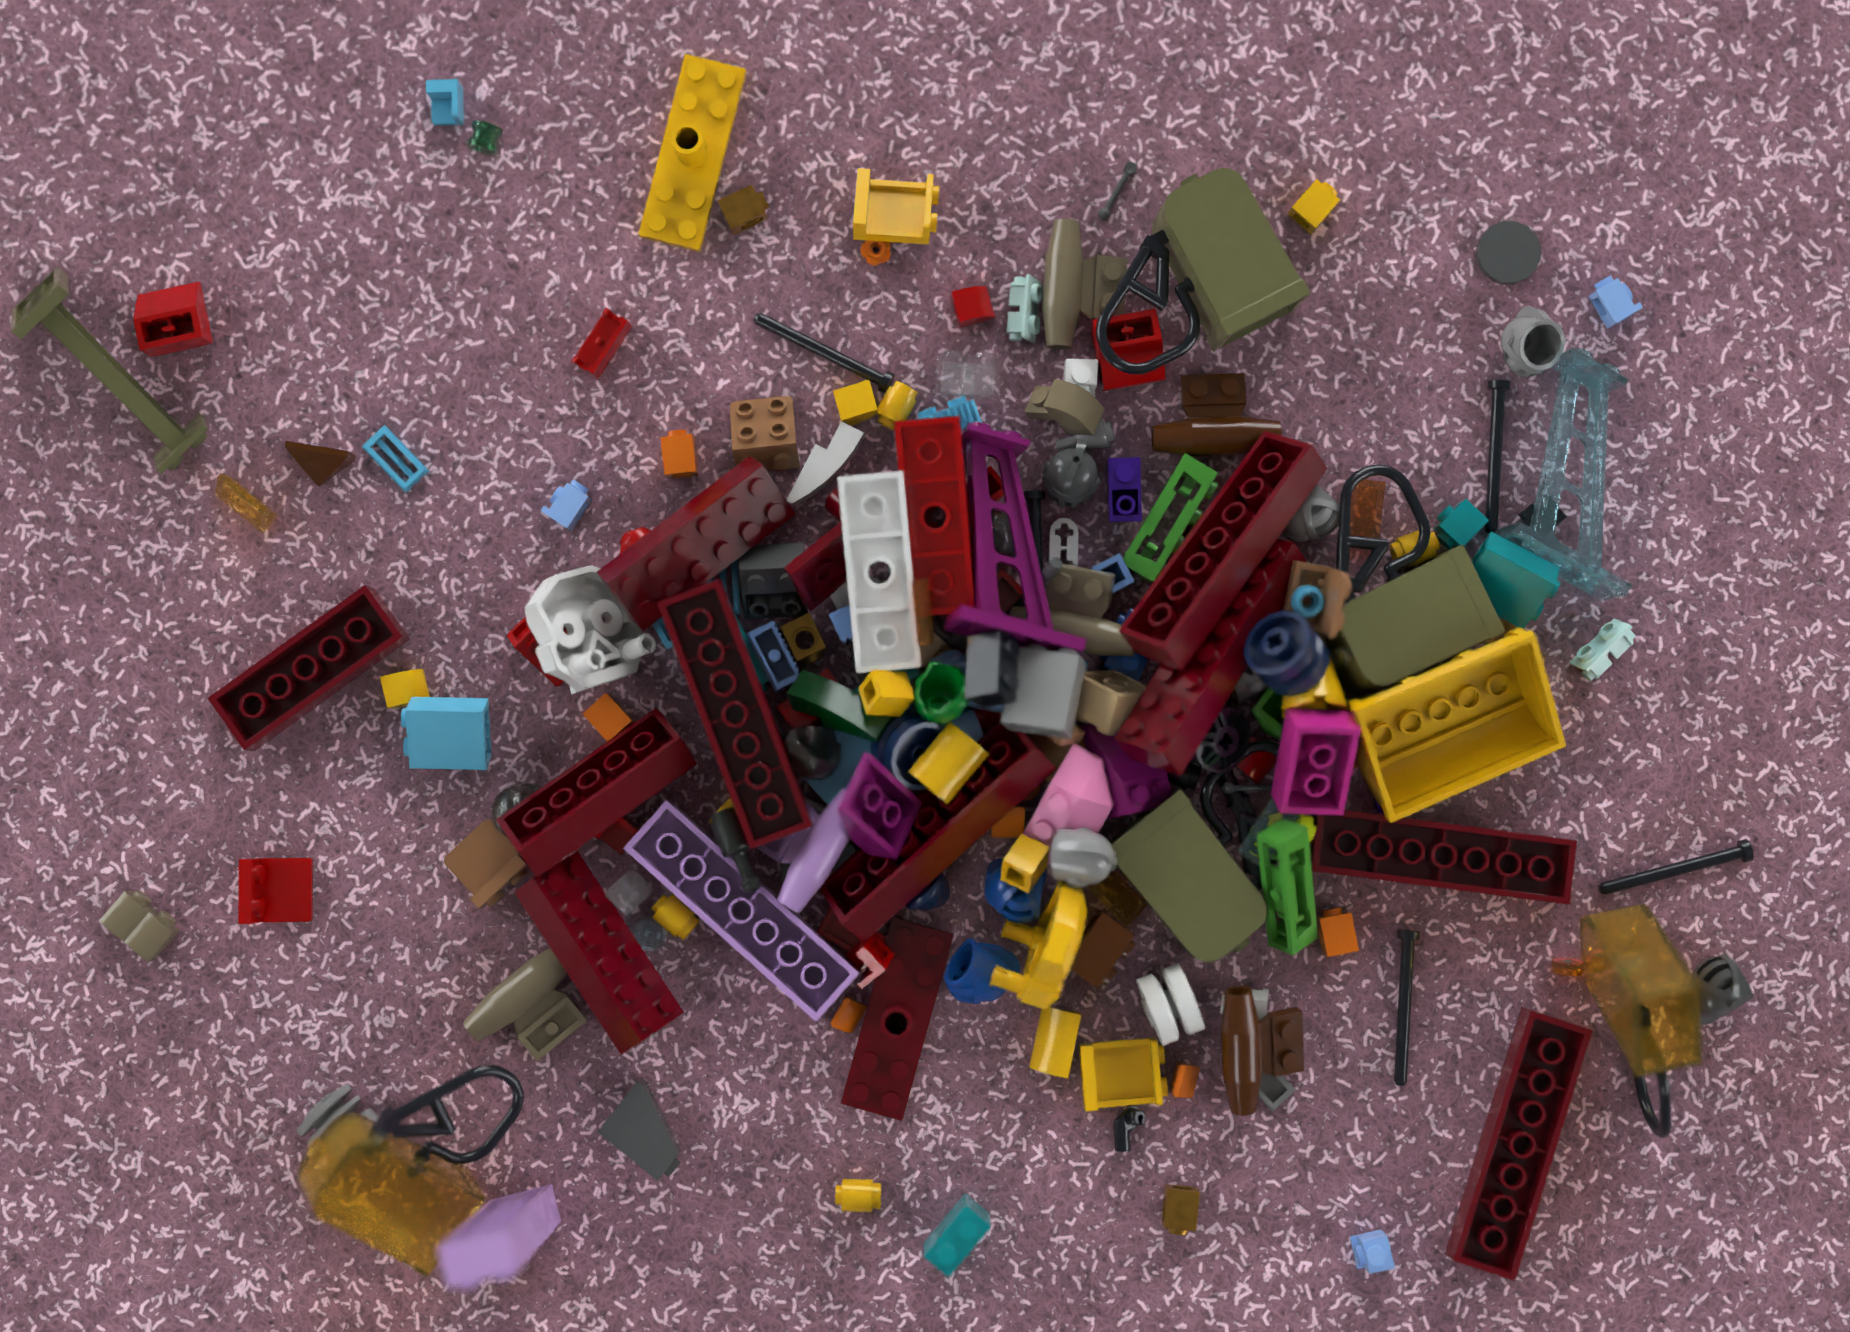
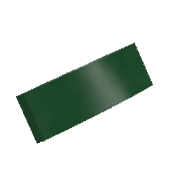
M805 670L801 671L787 691V696L793 710L819 717L824 727L878 743L893 720L892 716L866 715L860 694L837 682Z

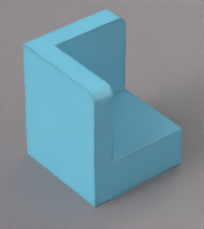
M458 79L426 80V93L431 99L433 125H464L463 87Z

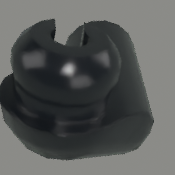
M1135 1106L1126 1108L1114 1120L1113 1131L1116 1152L1131 1150L1130 1132L1145 1122L1146 1116L1143 1110Z

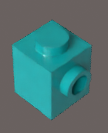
M1465 498L1454 508L1448 505L1436 517L1439 523L1434 530L1438 533V541L1450 550L1452 547L1456 548L1462 544L1465 546L1489 520Z

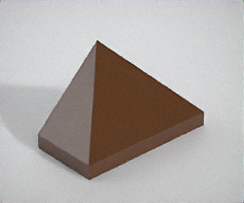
M291 441L285 442V448L318 486L355 461L356 455L346 450Z

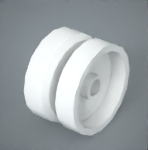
M1179 963L1163 968L1162 978L1166 987L1165 990H1162L1158 979L1152 974L1136 979L1142 997L1143 1009L1151 1027H1154L1162 1046L1178 1040L1179 1031L1175 1022L1177 1018L1183 1030L1189 1035L1205 1030L1197 1002Z

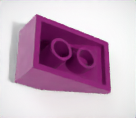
M1092 723L1081 725L1082 730L1086 732L1083 736L1086 750L1103 759L1104 771L1114 804L1106 819L1157 808L1172 796L1167 772L1131 760L1114 740L1118 732L1115 735H1107L1097 731V726Z
M864 752L837 811L849 838L868 855L897 859L923 802L870 753Z

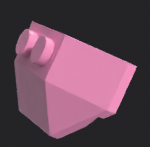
M1073 744L1023 833L1050 847L1047 864L1051 863V845L1058 830L1061 828L1073 830L1088 828L1098 834L1114 806L1109 783L1104 771L1103 759L1078 744Z

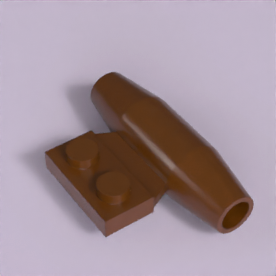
M1245 373L1181 375L1182 410L1188 419L1153 425L1151 429L1153 451L1178 455L1186 453L1189 456L1246 454L1264 431L1282 436L1280 421L1241 416L1247 403Z
M1240 985L1227 988L1220 1026L1222 1076L1230 1111L1235 1115L1246 1116L1256 1112L1261 1072L1276 1077L1304 1071L1303 1015L1298 1007L1267 1012V1015L1258 1021L1252 989Z

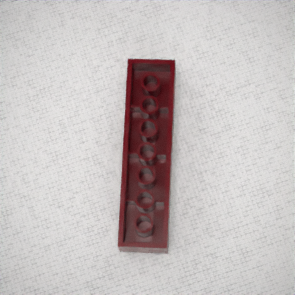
M1267 431L1262 433L1118 630L1135 653L1180 671L1185 668L1328 469L1312 444Z
M1281 539L1275 541L1182 671L1162 663L1160 664L1114 738L1131 760L1180 776L1182 775L1248 667L1244 657V644L1249 632L1263 618L1282 611L1293 560L1308 563L1294 542Z
M715 580L657 602L750 850L811 827L813 825L812 818L722 580Z
M1000 720L976 742L989 755L948 804L944 803L927 789H924L917 796L923 803L897 859L868 855L859 848L828 876L825 883L820 887V891L842 925L863 942L868 940L1057 769L1028 733L1008 730Z
M1344 810L1343 815L1312 814L1314 818L1313 824L1317 826L1315 835L1309 843L1311 867L1314 872L1570 905L1577 840L1411 818H1401L1390 823L1385 815Z
M1521 1007L1445 1254L1452 1261L1516 1281L1593 1030Z

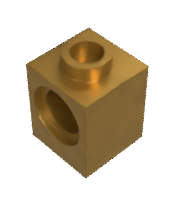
M752 184L718 200L733 236L768 220L765 210L770 207L763 192L756 193Z
M810 613L781 626L798 663L805 661L806 665H809L824 657L822 652L827 650V647ZM804 632H809L814 636V644L807 650L800 649L797 646V638Z
M1165 1184L1161 1223L1164 1228L1169 1229V1233L1188 1235V1230L1197 1231L1200 1191L1197 1187Z

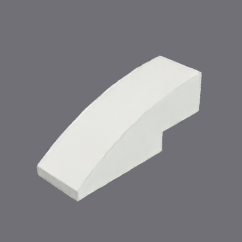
M841 421L827 449L815 444L786 500L788 504L795 507L827 486L855 455L865 438L864 432Z

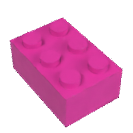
M1286 709L1270 793L1280 813L1344 814L1361 731L1350 710Z

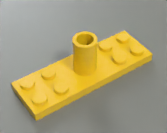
M685 54L638 234L639 237L701 252L747 73L745 68ZM689 144H696L691 149H684Z

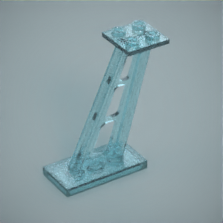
M1572 348L1562 353L1559 361L1551 367L1560 372L1561 377L1531 525L1528 527L1519 522L1498 529L1496 534L1560 567L1559 578L1604 601L1627 596L1632 586L1629 582L1601 567L1608 392L1626 385L1629 379L1620 375V370L1609 364H1601L1592 359L1593 356L1588 351L1581 348ZM1579 384L1587 387L1589 391L1586 434L1575 429L1573 426ZM1571 437L1580 440L1585 447L1583 484L1581 489L1569 483L1564 476ZM1562 490H1567L1577 496L1581 504L1577 550H1573L1560 543L1555 537V526Z

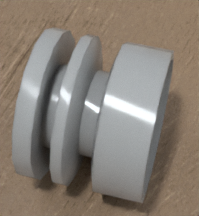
M348 1083L323 1097L306 1114L304 1121L296 1130L301 1138L313 1129L317 1131L307 1142L310 1147L323 1139L328 1143L319 1157L333 1171L339 1169L360 1150V1146L366 1142L369 1136L368 1131L379 1118L372 1108L356 1115L354 1110L362 1099L359 1095L355 1096L348 1103L344 1102L353 1090Z

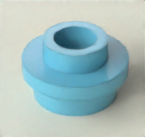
M1303 585L1297 588L1291 597L1293 611L1303 618H1312L1318 615L1324 605L1323 594L1318 588L1311 585ZM1309 595L1311 603L1309 606L1303 607L1302 599Z

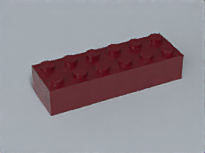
M749 456L596 573L629 618L644 631L662 617L657 602L704 585L796 514L764 466Z
M364 585L207 699L241 747L246 751H256L401 647L410 638L376 590Z
M655 708L496 820L535 876L538 877L545 871L550 870L566 856L577 851L597 834L605 831L624 815L632 812L648 798L659 793L672 781L686 774L689 769L698 763L680 735L658 709Z
M578 851L558 862L550 870L545 871L538 877H533L514 892L621 1055L684 1013Z

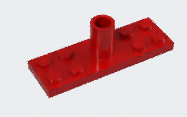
M951 416L895 421L898 471H903L917 617L951 614L961 605L975 608L973 560L961 417ZM937 506L941 507L946 513V521L942 526H939L932 519V511Z

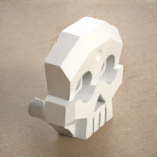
M593 565L560 573L543 580L524 607L527 625L540 645L536 647V653L544 673H549L565 681L570 686L571 694L636 673L641 656L652 653L656 649L655 639L650 634H644L629 618L596 573L601 568ZM563 626H564V627L566 628V630H567V635H566L565 632L563 631Z

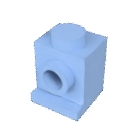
M1611 275L1594 285L1596 291L1588 296L1607 329L1643 308L1640 302L1636 305L1633 304V296L1629 287L1621 283L1619 278L1614 280Z
M573 479L570 484L566 483L564 488L559 486L550 499L552 503L550 509L543 506L540 511L572 531L592 502V499L586 495L589 489Z
M1381 1229L1350 1236L1357 1269L1365 1268L1369 1274L1395 1268L1388 1236Z

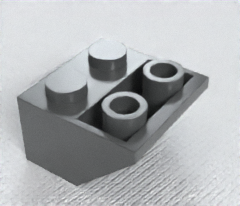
M804 543L755 545L740 557L739 573L745 619L797 617L808 614V608L803 604L784 569L795 557L805 551Z

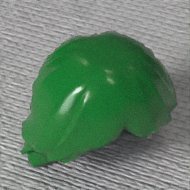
M930 662L923 674L917 677L915 690L913 691L915 707L921 716L935 724H947L956 720L969 703V700L965 699L966 674L954 665Z

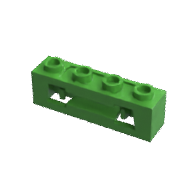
M1186 453L1183 455L1123 557L1131 574L1150 585L1155 581L1167 565L1166 560L1171 552L1175 553L1186 539L1182 535L1186 526L1189 524L1193 527L1203 510L1199 509L1198 506L1204 497L1210 499L1219 483L1214 481L1218 474L1217 471ZM1183 476L1185 478L1178 492L1174 491V487L1180 477ZM1194 486H1196L1198 491L1192 501L1189 499L1160 546L1163 550L1156 562L1151 559L1158 546L1151 542L1146 544L1141 555L1136 554L1144 538L1148 540L1151 537L1175 494L1179 493L1187 498Z
M1281 818L1258 833L1257 842L1263 899L1267 907L1265 920L1268 946L1293 956L1318 938L1308 827ZM1269 847L1277 850L1271 855V858L1279 860V867L1270 863ZM1275 911L1278 912L1277 916L1282 918V920L1277 924L1275 918Z

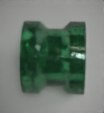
M473 120L471 125L473 130L472 137L467 139L466 146L476 152L496 156L498 151L496 143L502 137L503 129L488 122Z

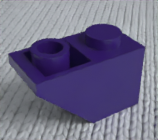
M1140 457L1108 458L1106 461V496L1109 523L1142 522Z

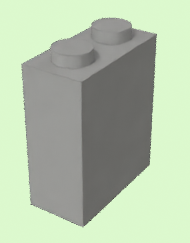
M1028 644L1027 648L1019 647L1020 654L1017 669L1019 685L1016 702L1004 704L1001 723L1011 731L1071 739L1086 663L1078 655V652L1072 649L1060 648L1058 652L1047 651L1046 647L1038 644Z

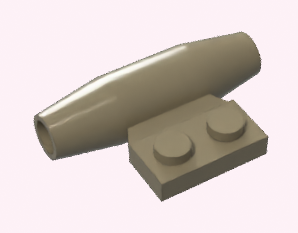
M1073 219L1054 220L1045 257L1042 311L1046 347L1051 349L1066 350L1072 348L1079 314L1085 315L1090 320L1098 319L1127 271V258L1096 255L1083 261L1079 221ZM1125 297L1113 316L1124 314Z
M1063 564L1046 588L1053 629L1085 638L1086 644L1082 653L1100 656L1133 657L1135 655L1134 650L1118 632L1122 625L1102 618L1111 605L1116 574ZM1013 606L1009 616L1025 620V606Z
M548 948L529 959L492 989L463 1021V1025L476 1041L480 1042L514 1022L517 1038L538 1061L585 1023L588 1017L568 994L554 989L567 975V972L552 949Z

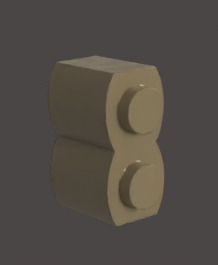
M127 890L120 895L99 921L148 962L154 961L180 931L174 926L177 921L164 910L157 912L149 905L152 900L142 891L136 890L133 892L132 890Z

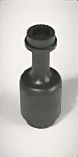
M729 807L710 816L713 822L710 826L721 854L725 858L732 857L735 860L743 880L739 884L740 888L743 889L744 894L761 888V877H755L746 855L750 847L735 807Z

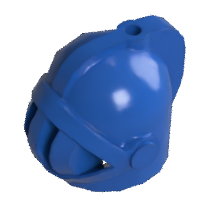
M998 858L989 863L984 885V897L987 903L993 906L1003 918L1014 923L1031 922L1039 919L1041 894L1046 881L1047 869H1045L1028 894L1000 880L1004 858Z
M970 938L959 946L948 963L944 975L946 987L956 1000L965 1004L972 1003L975 1005L981 1004V1001H993L1002 996L1006 991L1005 989L989 985L995 966L998 965L1004 969L1019 973L1020 964L1017 957L1004 947L977 942Z

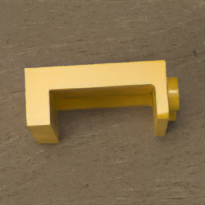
M858 168L853 217V240L929 245L930 232L936 233L937 213H932V205H938L939 186H933L934 174H927L926 183L870 179V169Z
M1155 1037L1078 1043L1085 1111H1098V1108L1152 1103L1163 1105V1097L1168 1096L1166 1077H1161L1160 1064H1165L1164 1046L1162 1044L1158 1045Z

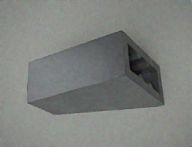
M641 1077L597 1132L658 1181L663 1174L669 1177L680 1164L676 1157L681 1152V1149L647 1081Z

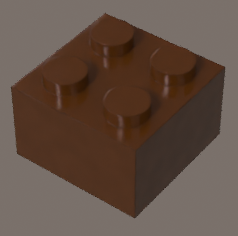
M1098 909L1083 931L1082 939L1070 970L1097 989H1099L1101 984L1107 986L1117 972L1114 965L1120 956L1125 959L1135 946V942L1132 941L1135 934Z

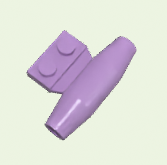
M845 788L838 792L820 815L815 807L806 803L813 821L811 827L756 847L777 862L790 864L777 901L795 912L800 913L825 883L850 840L837 811L847 790Z

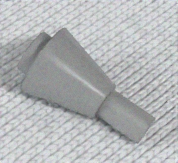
M1102 417L1093 436L1073 435L1056 440L1055 443L1058 452L1068 448H1075L1078 439L1087 441V448H1111L1110 441L1115 440V435L1111 422L1105 423Z

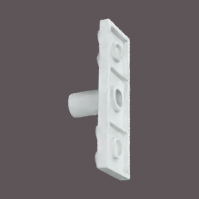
M903 471L837 477L856 673L871 672L872 669L896 670L921 667ZM878 561L886 562L889 565L888 573L890 577L885 581H880L876 577L873 578L870 574V566H875Z

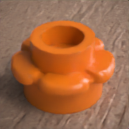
M866 241L861 245L860 252L862 257L866 258L868 264L877 266L889 260L891 244L890 242ZM875 247L879 248L877 253L873 251Z

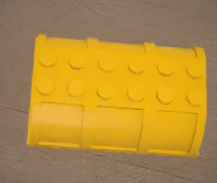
M1522 628L1511 630L1503 638L1476 650H1465L1458 653L1446 663L1416 676L1409 675L1394 682L1393 686L1363 699L1355 698L1347 702V710L1351 711L1361 728L1356 750L1360 771L1390 823L1566 747L1536 634L1531 630L1526 631Z

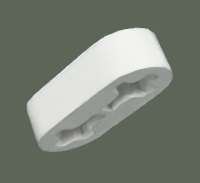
M1061 518L1052 524L1049 532V561L1054 557L1060 559L1061 551H1066L1067 562H1072V566L1078 565L1079 532L1077 525L1071 519ZM1062 524L1067 525V530L1073 531V535L1067 537L1066 546H1061V537L1055 535V530H1060Z

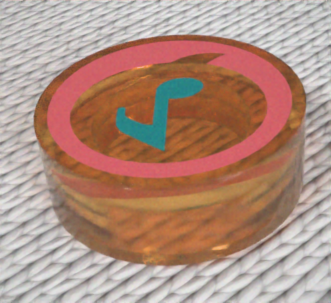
M1553 958L1551 960V971L1561 976H1582L1584 974L1585 962L1570 958Z

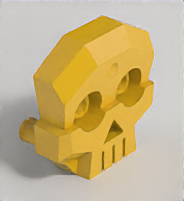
M1058 881L1049 902L1046 903L1038 923L1034 927L1005 920L1001 937L1027 945L1028 952L1023 974L996 965L989 985L1016 993L1017 999L1022 1003L1046 1009L1057 1000L1063 989V980L1067 977L1082 939L1087 907L1081 887H1071L1065 881Z

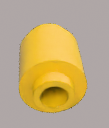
M895 381L893 387H888L877 407L878 412L876 415L879 417L877 422L894 431L895 421H906L917 402L915 398L918 393L911 387Z
M1419 530L1398 537L1394 543L1389 544L1393 560L1409 553L1415 547L1419 537ZM1430 532L1429 544L1424 554L1416 562L1406 566V568L1436 557V550L1440 549V545L1434 532Z
M663 894L651 908L656 912L652 918L674 938L678 936L684 940L700 922L695 917V913L674 894L669 898Z
M842 1179V1185H836L835 1205H841L842 1212H872L873 1209H881V1183H873V1179Z

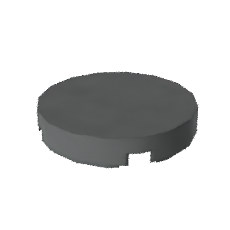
M1502 221L1492 225L1481 236L1476 247V261L1481 272L1501 285H1514L1524 281L1536 270L1541 259V245L1536 234L1528 226L1517 221Z

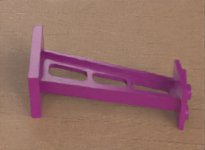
M983 422L968 423L962 429L963 449L967 452L975 608L961 605L945 618L943 630L967 637L1002 630L1018 639L1019 647L1027 648L1028 644H1038L1046 647L1047 651L1058 652L1060 648H1067L1077 651L1079 655L1084 652L1086 639L1053 629L1016 458L1029 447L1030 440L1021 438V434L1014 431L999 432L993 430L990 425ZM986 456L996 459L998 463L1005 504L993 501L989 496ZM992 509L1001 511L1008 517L1015 558L1000 555L994 549ZM997 563L1012 566L1019 574L1026 609L1025 620L1008 616L1000 609L996 574Z

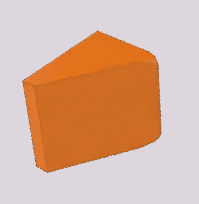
M849 995L845 996L832 1018L830 1026L847 1033H853L867 1009L866 1005Z
M1176 1062L1169 1090L1174 1097L1192 1098L1200 1068L1195 1065Z

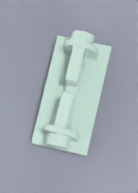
M1026 274V278L1014 277V282L1010 283L1009 306L1020 307L1019 312H1008L1006 334L1009 335L1010 341L1020 342L1023 338L1031 343H1035L1036 334L1040 331L1038 306L1043 299V288L1040 284L1041 281L1030 274Z
M1614 618L1611 622L1603 625L1599 634L1589 644L1582 646L1569 663L1582 669L1581 674L1588 681L1591 682L1594 678L1598 679L1613 664L1606 656L1609 652L1614 658L1618 659L1634 644L1633 639L1636 635L1631 631L1633 627Z

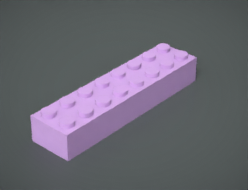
M666 800L623 848L816 1022L860 973V970L848 958L822 937L800 915L777 901L778 896L762 881L761 888L744 894L743 889L739 886L743 880L734 858H725L721 854L717 841L671 800Z
M552 1184L489 1200L438 1246L447 1288L459 1286L460 1291H466L480 1286V1281L493 1277L494 1282H501L515 1277L514 1272L521 1270V1266L527 1263V1259L531 1258L535 1251H538V1247L544 1244L543 1241L548 1239L551 1233H554V1229L561 1222Z

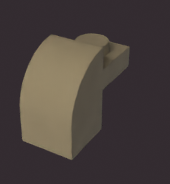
M1054 379L1052 386H1035L1024 413L1030 419L1056 420L1067 434L1093 436L1105 408L1091 393L1080 386Z

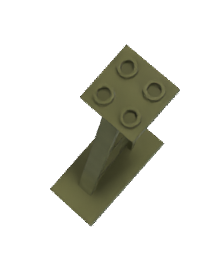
M57 266L12 309L11 331L18 338L22 339L41 322L165 444L154 455L156 470L160 474L167 468L172 471L184 459L182 454L190 446L195 449L206 439L207 434L205 432L208 430L205 417L199 412L182 428L60 303L69 295L68 275Z

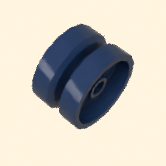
M1281 611L1263 618L1249 632L1244 644V657L1248 666L1278 695L1294 696L1308 691L1321 680L1329 665V649L1325 641L1313 630L1305 618L1296 612Z
M906 709L900 717H893L892 722L878 743L871 741V755L905 787L911 790H924L926 788L908 771L942 732L944 727L938 723L935 724L927 721L926 718H923L919 712L913 709Z

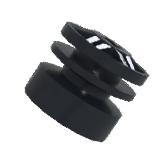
M1224 704L1191 758L1190 763H1194L1212 773H1223L1233 768L1243 758L1249 744L1250 728L1244 714Z

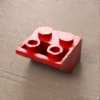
M200 282L137 295L133 322L141 352L150 357L213 344Z
M1156 308L1112 316L1107 327V337L1112 349L1120 358L1131 363H1143L1163 353V341ZM1098 319L1093 320L1090 332L1095 356L1098 359V370L1103 392L1166 379L1165 365L1145 374H1128L1113 367L1105 359L1096 339Z

